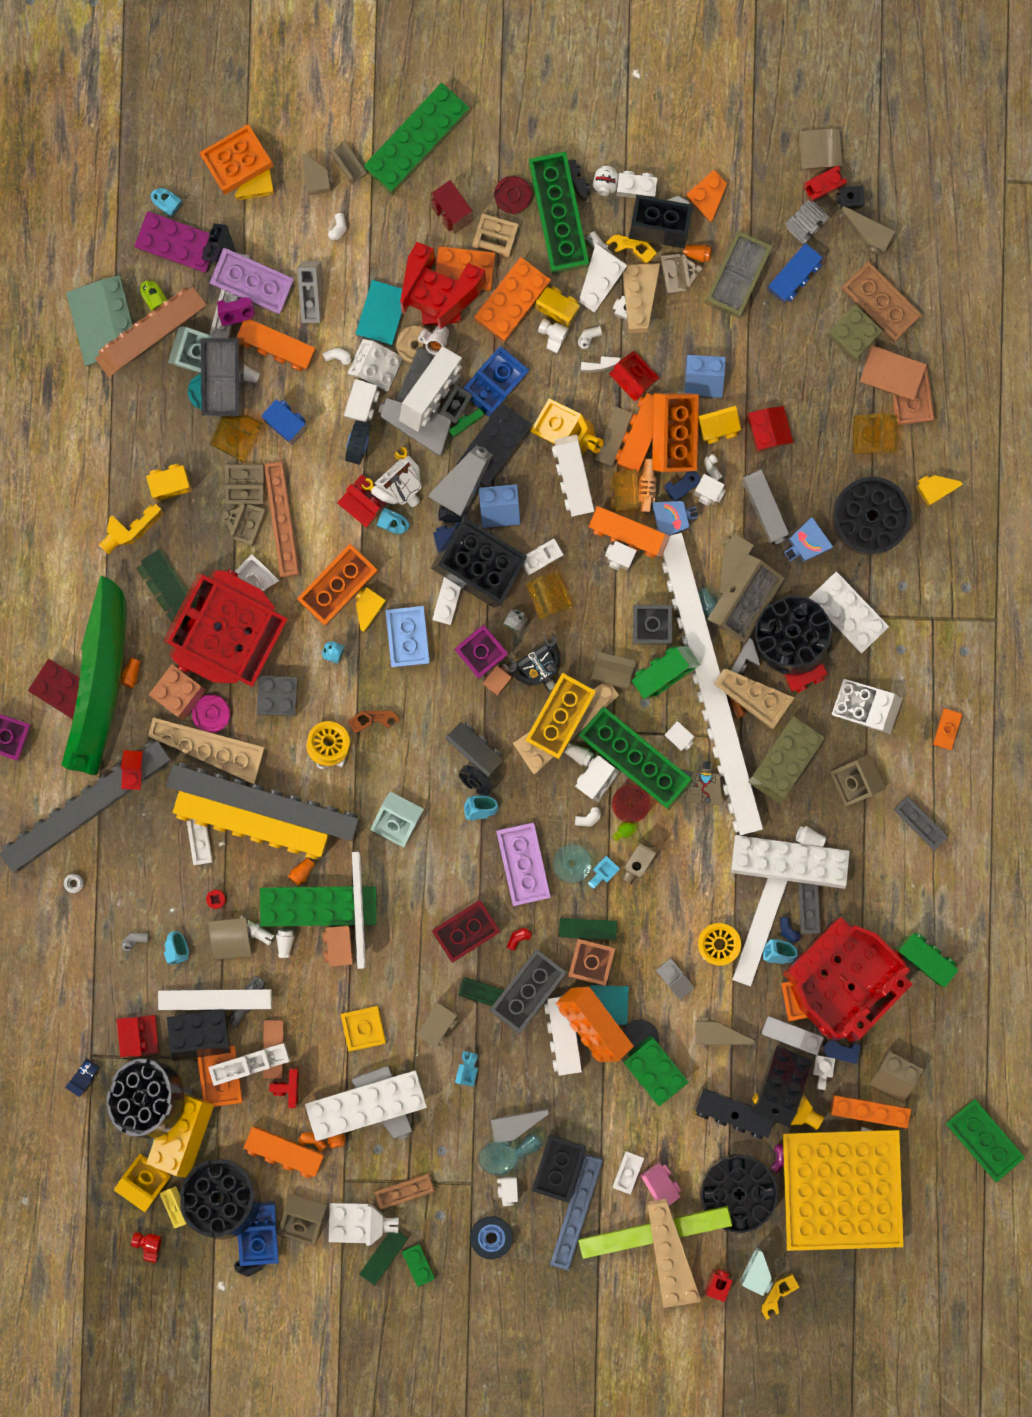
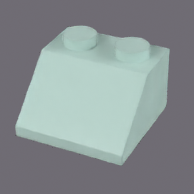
M179 327L168 363L201 373V338L217 337L187 327Z
M390 791L370 830L404 848L424 809Z
M756 1247L740 1279V1283L742 1286L763 1296L765 1292L768 1293L773 1283L771 1282L772 1278L763 1252L760 1248Z

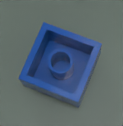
M275 399L261 417L266 424L293 446L306 431V421L299 413L296 412L294 415L291 412V407L284 400L279 402Z

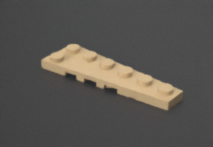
M602 683L593 689L596 693L569 742L589 724L603 706L606 708L619 696L612 685ZM528 732L513 742V745L534 775L553 756L525 742L529 734Z
M157 718L152 719L148 734L151 738L253 784L256 782L265 747Z
M667 1199L648 1201L663 1308L701 1302L700 1294Z

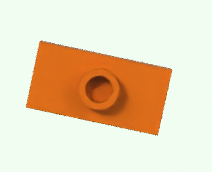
M943 708L932 745L952 750L962 717L961 713Z

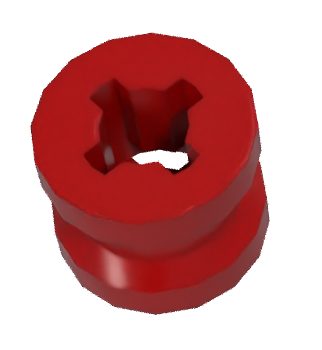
M212 890L206 896V903L212 909H219L226 902V896L220 890Z

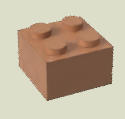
M171 664L149 693V696L184 721L207 690Z
M351 925L327 927L326 932H323V943H327L328 951H324L325 963H329V967L354 964Z
M577 938L568 976L606 986L615 948Z

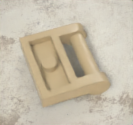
M482 213L472 247L477 249L481 247L504 254V257L509 258L518 224ZM486 235L506 241V247L481 240V236Z

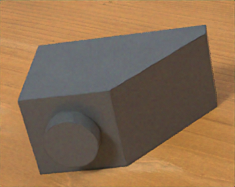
M456 385L447 396L439 413L456 424L472 394Z

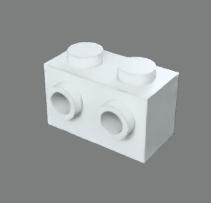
M623 171V173H619L616 196L636 198V195L655 198L657 178L653 177V174L643 173L640 176L635 175L632 171Z
M355 379L344 417L367 423L368 420L371 421L374 410L371 408L373 402L377 403L380 391H377V385Z
M704 474L693 495L700 498L699 502L707 506L710 504L714 505L716 501H721L725 493L723 489L725 484Z
M615 541L614 545L610 544L605 554L608 557L607 562L610 563L609 567L618 571L620 568L628 571L636 550Z
M597 755L596 758L590 761L586 772L579 776L575 787L591 799L599 802L621 771Z

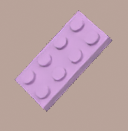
M223 248L209 284L240 298H250L253 304L280 314L294 279Z
M534 823L496 831L513 906L551 898Z

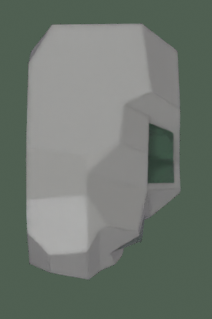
M517 609L510 610L503 625L521 633L528 619L525 613Z

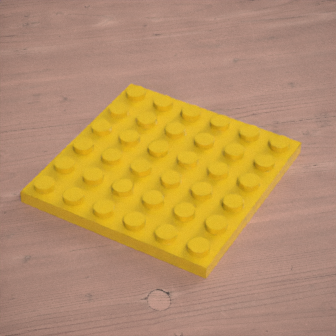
M899 1130L783 1133L787 1251L903 1247Z

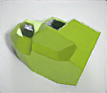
M154 281L141 283V295L151 311L167 301L157 283Z

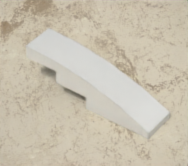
M282 1043L210 1066L208 1069L215 1086L290 1062L291 1060L286 1044Z

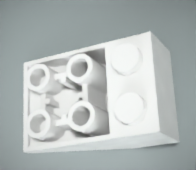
M844 679L832 715L883 733L891 734L903 698L887 691Z

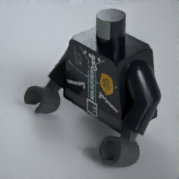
M551 633L552 638L550 640H547L544 635L545 644L517 662L509 658L512 662L511 665L506 666L503 663V666L510 671L517 681L528 686L534 685L535 687L543 683L547 691H551L556 685L552 676L558 673V668L561 666V653L554 633Z

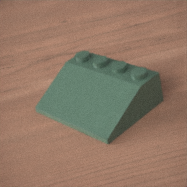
M120 275L102 279L66 292L85 367L97 364L98 362L95 358L100 355L98 351L134 325Z

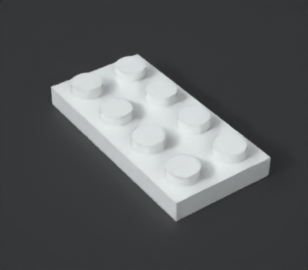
M837 572L809 597V599L820 604L828 615L830 622L860 653L864 652L889 628L881 617Z

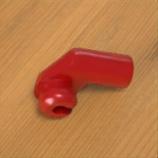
M521 928L512 932L506 948L515 951L519 941L531 939L532 932L527 928Z

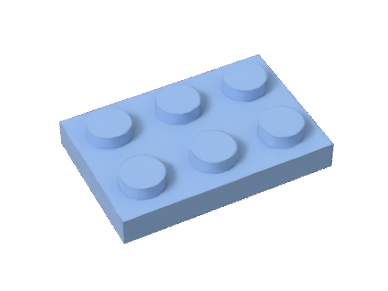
M424 606L386 610L391 667L430 664Z

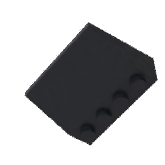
M462 517L439 551L430 569L495 608L503 604L527 556L468 518Z

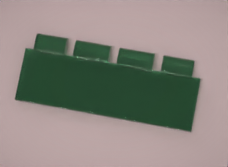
M158 549L141 560L142 565L136 569L143 580L149 576L152 578L146 584L154 596L160 592L162 593L156 600L164 612L170 608L172 609L167 616L173 622L188 591L162 551ZM194 600L192 601V603H191V605H190V606L193 607V608L196 607V604H195V601H194ZM185 615L181 624L183 625L186 621H189L190 617Z

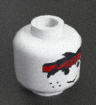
M602 166L597 169L593 180V188L598 191V194L608 196L617 190L619 174L616 172V169L610 166Z

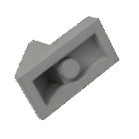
M749 638L730 671L742 674L747 666L745 660L758 667L760 666L752 639Z
M671 958L656 969L657 973L679 1000L694 989V986Z

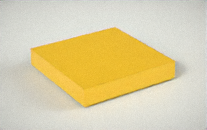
M378 1006L340 1014L349 1052L386 1044Z

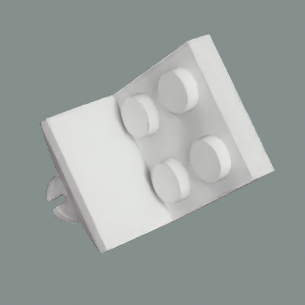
M330 1203L329 1242L366 1243V1246H370L383 1233H398L399 1226L390 1225H398L399 1218L383 1217L384 1214L373 1204Z

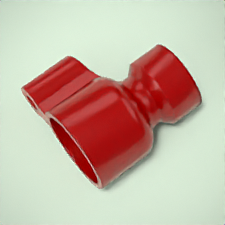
M134 1232L131 1247H142L144 1261L156 1263L162 1236L151 1233L143 1236L142 1233Z

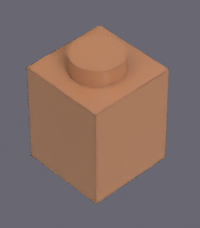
M496 665L482 685L498 696L512 678L509 676L510 671L504 666L499 668Z

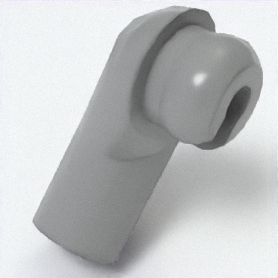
M129 933L121 943L122 949L130 951L137 942L148 943V933Z

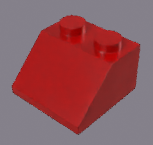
M784 406L766 408L747 414L756 453L794 443Z

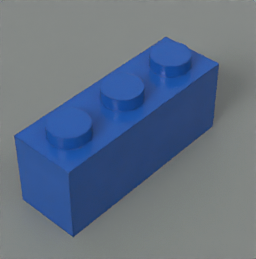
M805 243L769 284L767 290L782 303H785L787 300L791 302L798 294L796 289L799 286L803 288L810 280L808 278L809 274L812 271L816 273L822 266L820 262L823 257Z

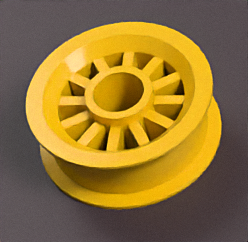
M332 721L321 722L315 725L309 732L306 744L307 752L310 758L317 764L334 766L345 759L350 745V738L346 729L340 724ZM329 741V742H331L333 745H332V746H326L323 742Z
M714 923L707 926L701 932L698 939V949L701 956L707 962L718 966L727 965L738 956L741 949V940L737 931L730 925ZM715 930H719V936L716 935ZM722 930L726 931V933L724 934L723 937H722ZM712 932L715 938H712L709 934ZM728 934H730V935H731V937H730V938H728V939H725V938H726V937H727V935H728ZM708 937L712 942H706V938ZM717 939H722L725 943L724 948L721 950H717L714 946V942ZM733 940V944H728V943H727V942ZM705 944L711 945V947L706 949ZM727 946L733 947L732 951L729 950ZM714 949L711 954L707 952L709 950ZM725 950L730 953L728 956H726ZM717 951V958H714L713 955ZM720 952H722L724 958H720Z

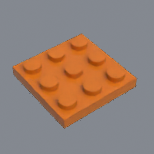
M249 124L199 152L224 195L274 167Z

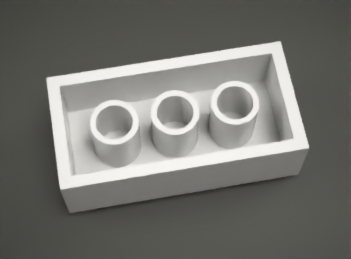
M443 346L402 402L400 422L417 432L420 431L422 426L426 427L431 419L430 415L432 412H437L441 405L439 403L441 399H446L451 389L449 388L451 385H456L460 378L459 373L462 369V357Z

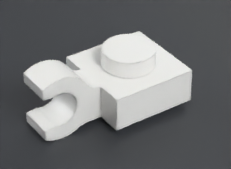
M815 1056L813 1075H818L816 1089L825 1090L827 1077H833L835 1058Z

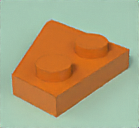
M713 170L686 194V197L709 223L713 221L727 183Z

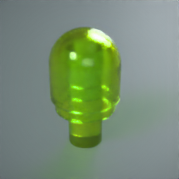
M632 820L624 821L619 825L618 831L612 835V838L618 841L622 837L624 839L630 837L637 830L636 823Z

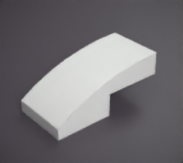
M601 356L600 364L581 362V372L590 373L611 369L620 361V358Z
M555 539L526 554L527 558L523 567L529 576L562 557L563 553Z

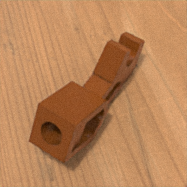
M390 710L361 711L350 719L348 723L357 734L372 725V722H380L385 727L390 728L388 724L390 718L395 719L396 723L400 720L395 712ZM365 715L368 719L370 718V721L362 726L358 718Z

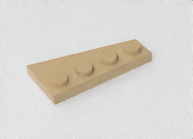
M660 263L627 265L622 273L629 333L648 332Z
M723 669L713 684L771 729H774L795 698L728 669Z

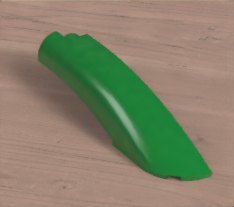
M101 575L81 646L82 661L76 707L61 766L68 770L85 772L88 775H98L107 744L121 679L127 622V603L123 591L114 581Z

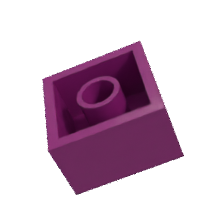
M482 625L454 648V651L478 680L508 656V653L485 625Z
M0 714V755L20 761L33 725Z

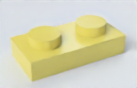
M175 1186L160 1192L159 1194L174 1228L186 1225L187 1223L180 1210L181 1196L177 1187Z

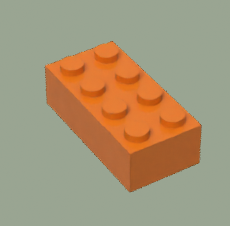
M520 257L475 315L474 321L505 344L535 305L545 288L551 284V279Z
M654 393L652 470L660 472L697 471L699 394Z
M349 544L297 600L326 627L378 573V570Z
M590 987L570 988L556 1002L559 1012L568 1019L570 1027L580 1035L582 1043L589 1047L595 1060L599 1062H618L634 1047Z

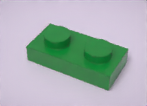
M420 1243L402 1251L417 1287L435 1279Z

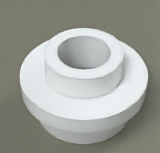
M70 874L64 880V887L70 893L79 892L83 887V880L77 874ZM72 880L77 881V885L75 887H72L70 885V882Z

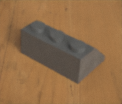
M460 722L445 739L489 778L504 761L501 758L503 754L496 748L493 750L487 746L489 742L482 735L477 737L473 733L475 729L469 723L463 724Z

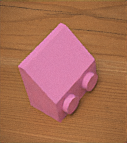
M659 1162L640 1174L655 1200L667 1199L668 1205H671L680 1198L679 1192L681 1189L676 1181L671 1182L668 1177L671 1175V1172L666 1164L662 1166Z

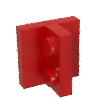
M635 351L620 360L609 373L634 401L638 400L649 387L660 379Z
M361 474L353 485L350 484L347 487V492L337 504L367 528L387 505V502L378 499L371 494V491L362 489L361 484L368 488L370 483L365 481L367 478Z
M156 1015L116 1019L120 1057H136L159 1053Z
M291 1067L289 1069V1082H271L269 1084V1092H273L274 1096H285L288 1093V1108L296 1109L298 1106L299 1067Z

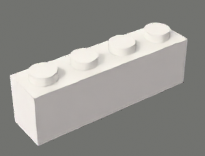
M572 435L555 439V446H552L554 458L558 457L559 464H556L558 476L562 475L563 482H560L562 493L567 494V499L564 500L566 510L571 511V516L594 512L578 436Z
M562 996L547 998L548 1003H544L545 1014L550 1015L551 1021L547 1022L548 1033L553 1035V1041H550L551 1053L555 1052L556 1060H553L554 1072L558 1071L559 1076L582 1072L576 1031L570 1027V1022L559 1012V1007L556 1005V1002Z

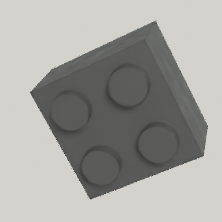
M633 605L632 645H671L672 605Z
M259 675L256 714L296 717L298 678Z

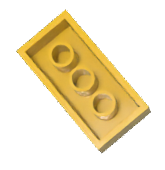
M562 673L525 742L559 760L596 691Z
M184 1093L183 1109L178 1121L166 1134L155 1138L146 1164L172 1175L186 1178L192 1171L214 1104Z

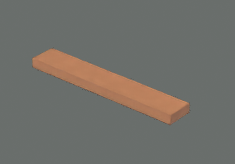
M283 461L264 464L280 578L299 575L284 464Z

